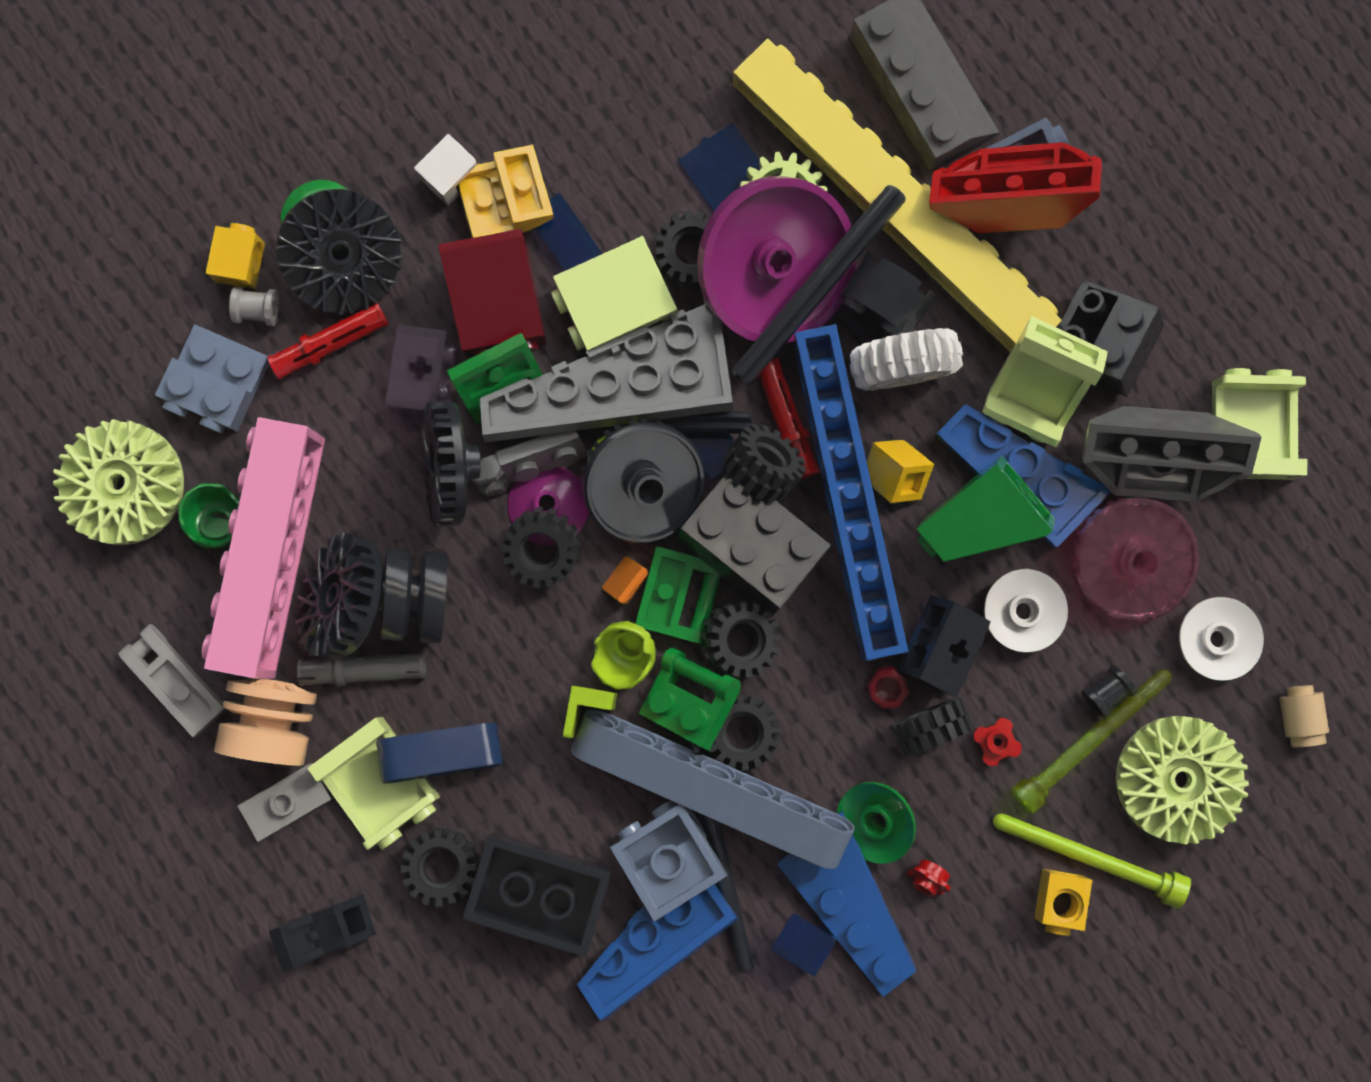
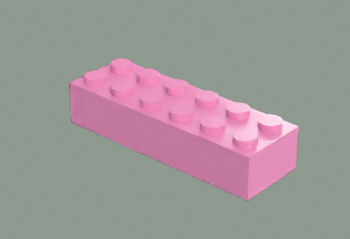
M258 417L256 427H251L249 430L246 448L250 452L247 468H243L240 472L237 485L241 498L238 510H233L229 520V533L233 534L229 551L224 552L220 562V575L224 576L221 591L214 595L211 604V616L215 618L212 633L205 637L202 646V658L206 659L204 669L250 678L275 679L325 438L308 426Z

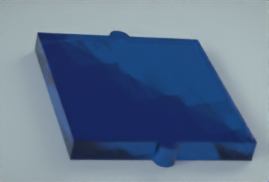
M733 123L710 138L703 137L699 146L678 159L713 211L731 193L740 188L742 181L751 182L747 177V169L749 167L760 170L758 157Z

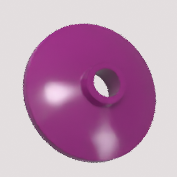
M556 467L540 472L532 480L515 482L508 497V514L511 523L527 510L532 513L535 508L540 507L542 498L550 496L555 500L553 508L557 510L555 515L561 518L565 514L569 517L567 523L569 526L575 524L577 528L575 535H577L584 526L589 513L581 496L583 488L579 478L564 467ZM533 534L527 539L538 545H556L554 540L546 534Z

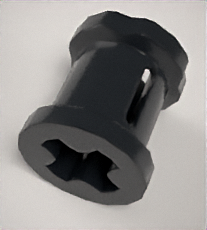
M1115 665L1107 669L1108 675L1091 689L1086 687L1081 691L1083 698L1104 720L1111 716L1110 711L1128 696L1134 697L1138 694V690L1133 682Z

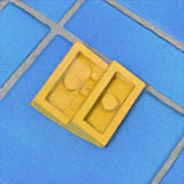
M533 145L494 152V161L476 165L457 185L471 238L521 229L524 233L553 219L552 208Z

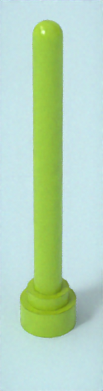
M1003 813L997 814L993 819V825L998 830L1155 891V896L1161 898L1163 904L1181 909L1188 897L1191 879L1174 871L1170 874L1165 872L1161 875Z

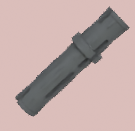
M425 653L345 657L340 660L299 659L297 662V678L301 679L298 680L299 686L336 683L337 687L347 686V683L359 681L425 679Z

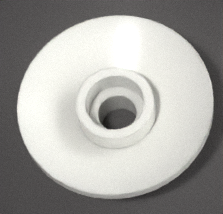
M1020 569L1003 575L991 586L984 603V617L991 621L988 629L1000 644L1018 652H1034L1048 647L1059 638L1067 622L1068 606L1062 589L1051 577L1036 570ZM1021 603L1026 604L1030 608V615L1027 619H1021L1016 614V608Z
M1215 597L1201 601L1188 611L1180 626L1179 645L1184 659L1194 671L1209 679L1232 680L1243 676L1258 662L1263 649V630L1257 616L1249 607L1235 599ZM1215 631L1220 632L1224 639L1220 647H1215L1210 641L1211 634Z

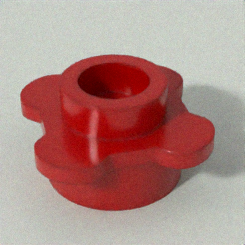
M999 718L994 725L975 729L973 739L979 743L980 749L983 752L982 760L985 764L996 766L1001 759L1008 756L1017 757L1021 753L1022 745L1015 740L1012 734L1013 724L1010 720ZM995 738H999L1001 740V744L999 746L994 745Z
M921 859L917 867L915 866L912 871L908 870L906 874L914 880L913 887L927 896L935 897L936 894L943 896L944 892H949L951 889L947 884L950 874L931 861Z

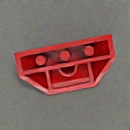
M1064 142L979 149L955 161L948 168L942 167L933 172L929 206L931 210L976 233L1062 228L1100 198L1102 159L1096 156L1091 157L1084 151Z

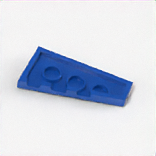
M966 404L935 435L975 475H978L1002 455L1055 517L1053 531L1047 536L1041 537L1053 549L1057 548L1110 493L1109 489L1102 482L1095 481L1083 474L1082 470L1045 452L1046 450L1033 442H1027L1013 434L1012 430Z
M843 810L837 813L846 818ZM853 834L837 868H824L789 852L777 861L779 868L883 997L916 972V966L894 919L890 915L883 900V895L869 870L865 857Z
M715 884L656 921H653L646 907L643 906L629 920L625 930L615 942H611L577 986L599 1020L605 1021L739 920V918Z

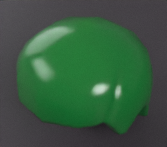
M218 483L199 484L187 491L178 505L181 529L192 542L204 549H223L231 544L233 534L229 533V520L233 510H238L240 500L224 485ZM221 513L227 516L228 520L211 516Z

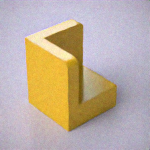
M905 440L873 442L867 459L872 487L890 503L922 499L934 464Z

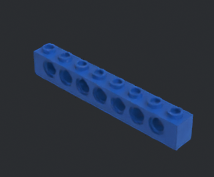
M836 324L796 332L792 345L861 660L867 661L908 652Z

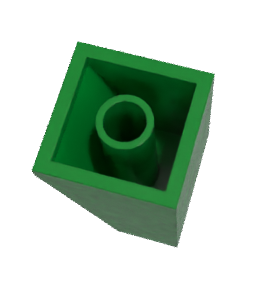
M1001 455L923 519L917 527L921 534L918 537V541L929 555L935 557L938 554L945 562L1045 537L1053 531L1055 517Z

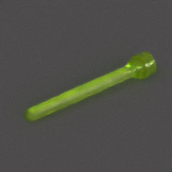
M1165 669L1158 670L1137 689V695L1127 697L1111 712V716L1107 720L1102 719L1038 777L1031 776L1028 780L1022 778L1010 789L1011 793L1030 814H1035L1046 804L1044 799L1049 795L1048 790L1171 682L1172 676L1170 672Z

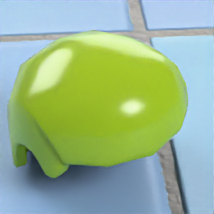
M629 621L611 623L594 641L595 656L591 666L602 683L617 690L632 689L645 679L652 670L656 656L655 643L651 639V635L642 626Z

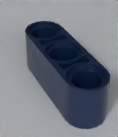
M482 723L389 737L376 741L382 784L462 773L503 765L497 723Z

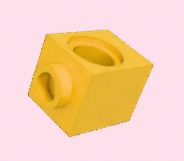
M231 223L230 228L215 226L206 274L216 283L256 290L265 242L254 233V228L247 225Z
M1042 868L1035 919L1042 924H1046L1045 931L1065 936L1071 935V929L1085 931L1092 880L1082 875ZM1061 893H1068L1071 898L1069 909L1062 914H1056L1053 909L1054 899Z

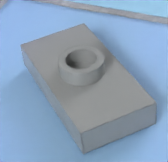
M314 763L306 765L238 805L257 842L264 840L333 799L323 781L317 782L307 769Z

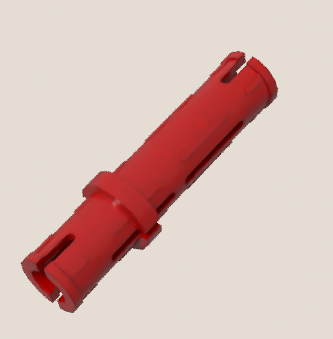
M376 303L369 306V309H363L309 337L307 334L300 336L299 342L267 356V359L275 375L281 380L283 377L311 363L313 366L322 363L321 358L385 326H389V323L381 307Z
M773 358L758 378L778 432H780V438L785 440L787 437L792 441L789 446L791 448L797 447L801 452L798 457L804 458L805 464L803 467L806 470L799 481L806 480L821 472L810 448L808 439L811 436L809 430L804 429L800 421L793 397L782 372L779 358Z

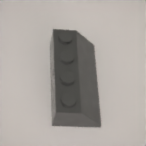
M888 0L853 20L849 37L929 172L999 134L997 127L921 0Z

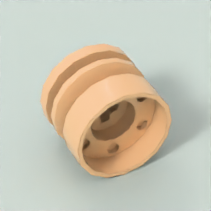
M271 679L227 680L226 691L243 694L244 700L243 702L223 701V708L241 714L239 722L219 724L214 752L258 762L296 766L304 765L309 738L301 733L291 731L292 722L312 721V714L294 709L296 703L315 704L317 694L308 692L293 683Z

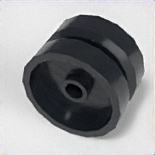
M386 549L383 592L378 613H381L380 640L402 641L407 635L409 616H415L414 636L417 641L422 643H441L447 588V552L425 551L420 557L418 576L416 577L412 576V555L409 550Z

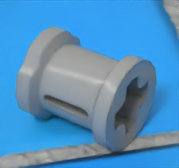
M239 286L233 287L229 302V313L233 323L240 324L243 320L265 321L267 326H275L278 321L279 294L276 289H269L267 293L244 291Z

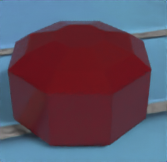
M894 666L878 668L868 681L870 700L883 709L900 707L909 694L907 676L897 671V668Z

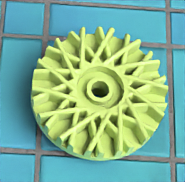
M112 419L110 423L100 422L101 426L96 428L85 427V434L77 433L75 436L79 439L73 445L66 444L64 446L67 454L59 455V459L63 461L61 469H54L53 471L55 475L59 476V479L53 481V485L58 487L59 496H55L54 499L61 503V506L58 508L59 511L65 513L69 518L66 522L69 525L75 526L77 532L87 535L88 538L112 545L135 544L156 535L172 520L183 496L184 475L176 451L160 434L132 421L120 422ZM123 476L125 484L121 489L117 490V483Z
M1185 716L1160 718L1136 731L1121 751L1116 768L1118 796L1124 810L1132 821L1154 837L1180 844H1196L1203 839H1214L1216 833L1221 834L1225 831L1223 828L1228 823H1234L1236 821L1234 815L1242 812V808L1239 807L1242 798L1248 797V793L1244 791V787L1249 786V782L1244 779V770H1247L1248 767L1246 764H1242L1241 760L1244 757L1242 753L1237 752L1233 744H1236V742L1226 737V732L1214 727L1213 723ZM1183 771L1186 774V782L1183 787H1178L1175 783V777L1179 772Z

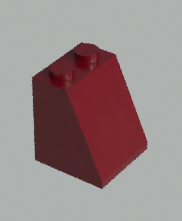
M521 229L438 244L461 348L467 358L475 357L520 333L524 336L532 353L539 350V344L547 343L530 253Z

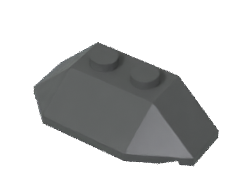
M1122 406L1089 420L1081 459L1113 495L1197 502L1226 488L1238 479L1243 480L1252 476L1262 437L1260 433L1207 412Z

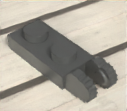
M578 431L542 435L483 458L480 461V478L471 480L473 483H476L479 492L484 496L498 495L505 492L510 483L529 481L537 477L540 472L556 467H568L574 464L578 459L587 456L586 449Z

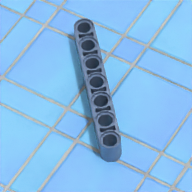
M588 709L584 712L571 746L572 754L583 762L824 868L834 869L839 866L855 830L849 820L837 813L601 710Z

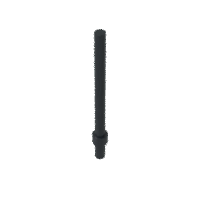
M683 738L685 747L709 757L708 752L703 753L702 747ZM701 814L705 833L708 836L707 841L728 876L717 882L719 891L739 918V920L728 927L738 971L748 970L754 967L721 825L719 821Z

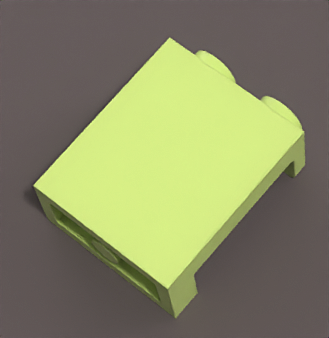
M643 236L553 276L557 289L551 291V295L560 314L568 311L574 323L573 326L567 329L577 351L583 348L589 351L641 327H648L658 321L663 323L670 320L671 314L677 312V307Z
M1031 316L991 386L982 412L1001 425H1009L1028 434L1030 438L1037 442L1057 447L1061 441L1066 424L1090 385L1095 386L1103 374L1108 351Z
M1234 368L1225 370V375L1212 381V415L1260 433L1262 437L1252 476L1245 479L1296 480L1307 476V459H1298V390L1306 385V377L1292 376V371L1285 369L1266 371V375H1251L1250 369Z
M377 717L307 768L317 782L323 781L365 839V842L362 844L366 850L376 845L381 850L387 848L403 836L399 828L412 819L415 825H417L434 813L436 809L432 803L440 798V795L427 778L388 784L381 783L376 741L396 736L383 717Z

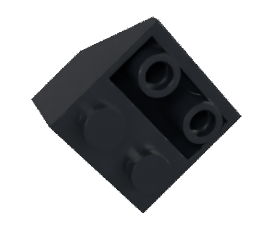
M1086 280L1082 281L1058 326V329L1108 351L1103 374L1096 385L1128 397L1164 328L1159 307Z

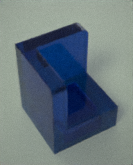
M793 913L778 937H773L769 945L772 951L815 977L837 939L832 933L821 926L816 927L801 916Z

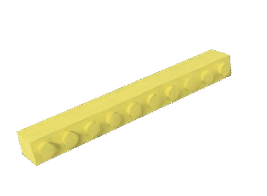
M767 38L733 72V86L864 212L887 185L895 186L901 190L906 197V201L882 230L1010 353L1031 316L1054 327L1062 321L1057 316L1058 310L1054 304L1043 296L1038 298L1027 287V279L1014 268L1008 269L998 259L999 254L989 242L985 240L979 241L969 231V228L931 210L929 206L931 187L927 184L921 185L910 175L911 170L900 157H891L881 147V140L869 128L862 129L852 119V112L843 102L839 100L834 102L824 92L822 83L815 75L810 72L805 74L795 65L793 55L788 49L782 45H774Z

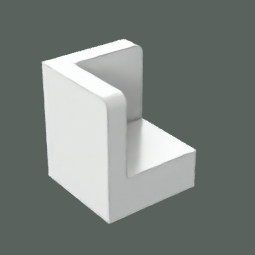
M447 134L414 169L419 179L449 206L459 196L456 186L476 167L477 162L453 137Z

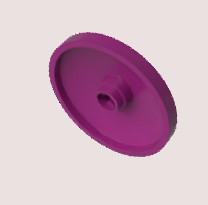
M770 176L743 185L731 193L717 207L709 219L700 241L697 270L703 297L711 312L724 326L748 340L756 341L851 229L852 226L849 218L838 201L823 188L808 181L789 176ZM856 261L796 332L820 328L832 318L843 302L840 293L853 275ZM794 333L793 336L788 340L787 343L793 341V338H794L795 333Z

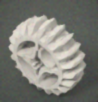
M948 328L900 333L873 340L870 343H864L856 347L850 354L851 375L854 377L856 387L865 391L922 383L948 376L958 371L963 366L961 358L963 352L957 333Z

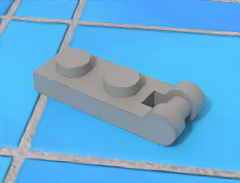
M149 624L140 632L142 637L133 645L127 644L118 654L192 737H198L227 709L222 707L223 702L167 642V639L155 626ZM153 649L159 657L149 665L144 657Z

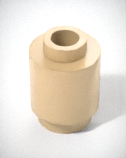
M1313 685L1287 688L1288 696H1282L1279 699L1285 737H1290L1291 747L1326 744L1325 734L1329 733L1323 692H1314Z

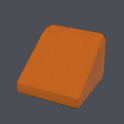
M625 556L604 583L602 589L621 604L627 605L647 579L649 572L642 565Z

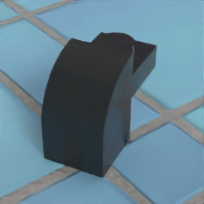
M361 894L290 920L286 924L269 930V934L282 972L322 955L350 947L376 935V931L364 896Z

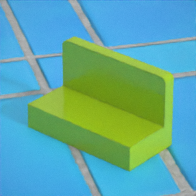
M572 686L563 737L572 739L576 736L582 705L615 710L618 693Z

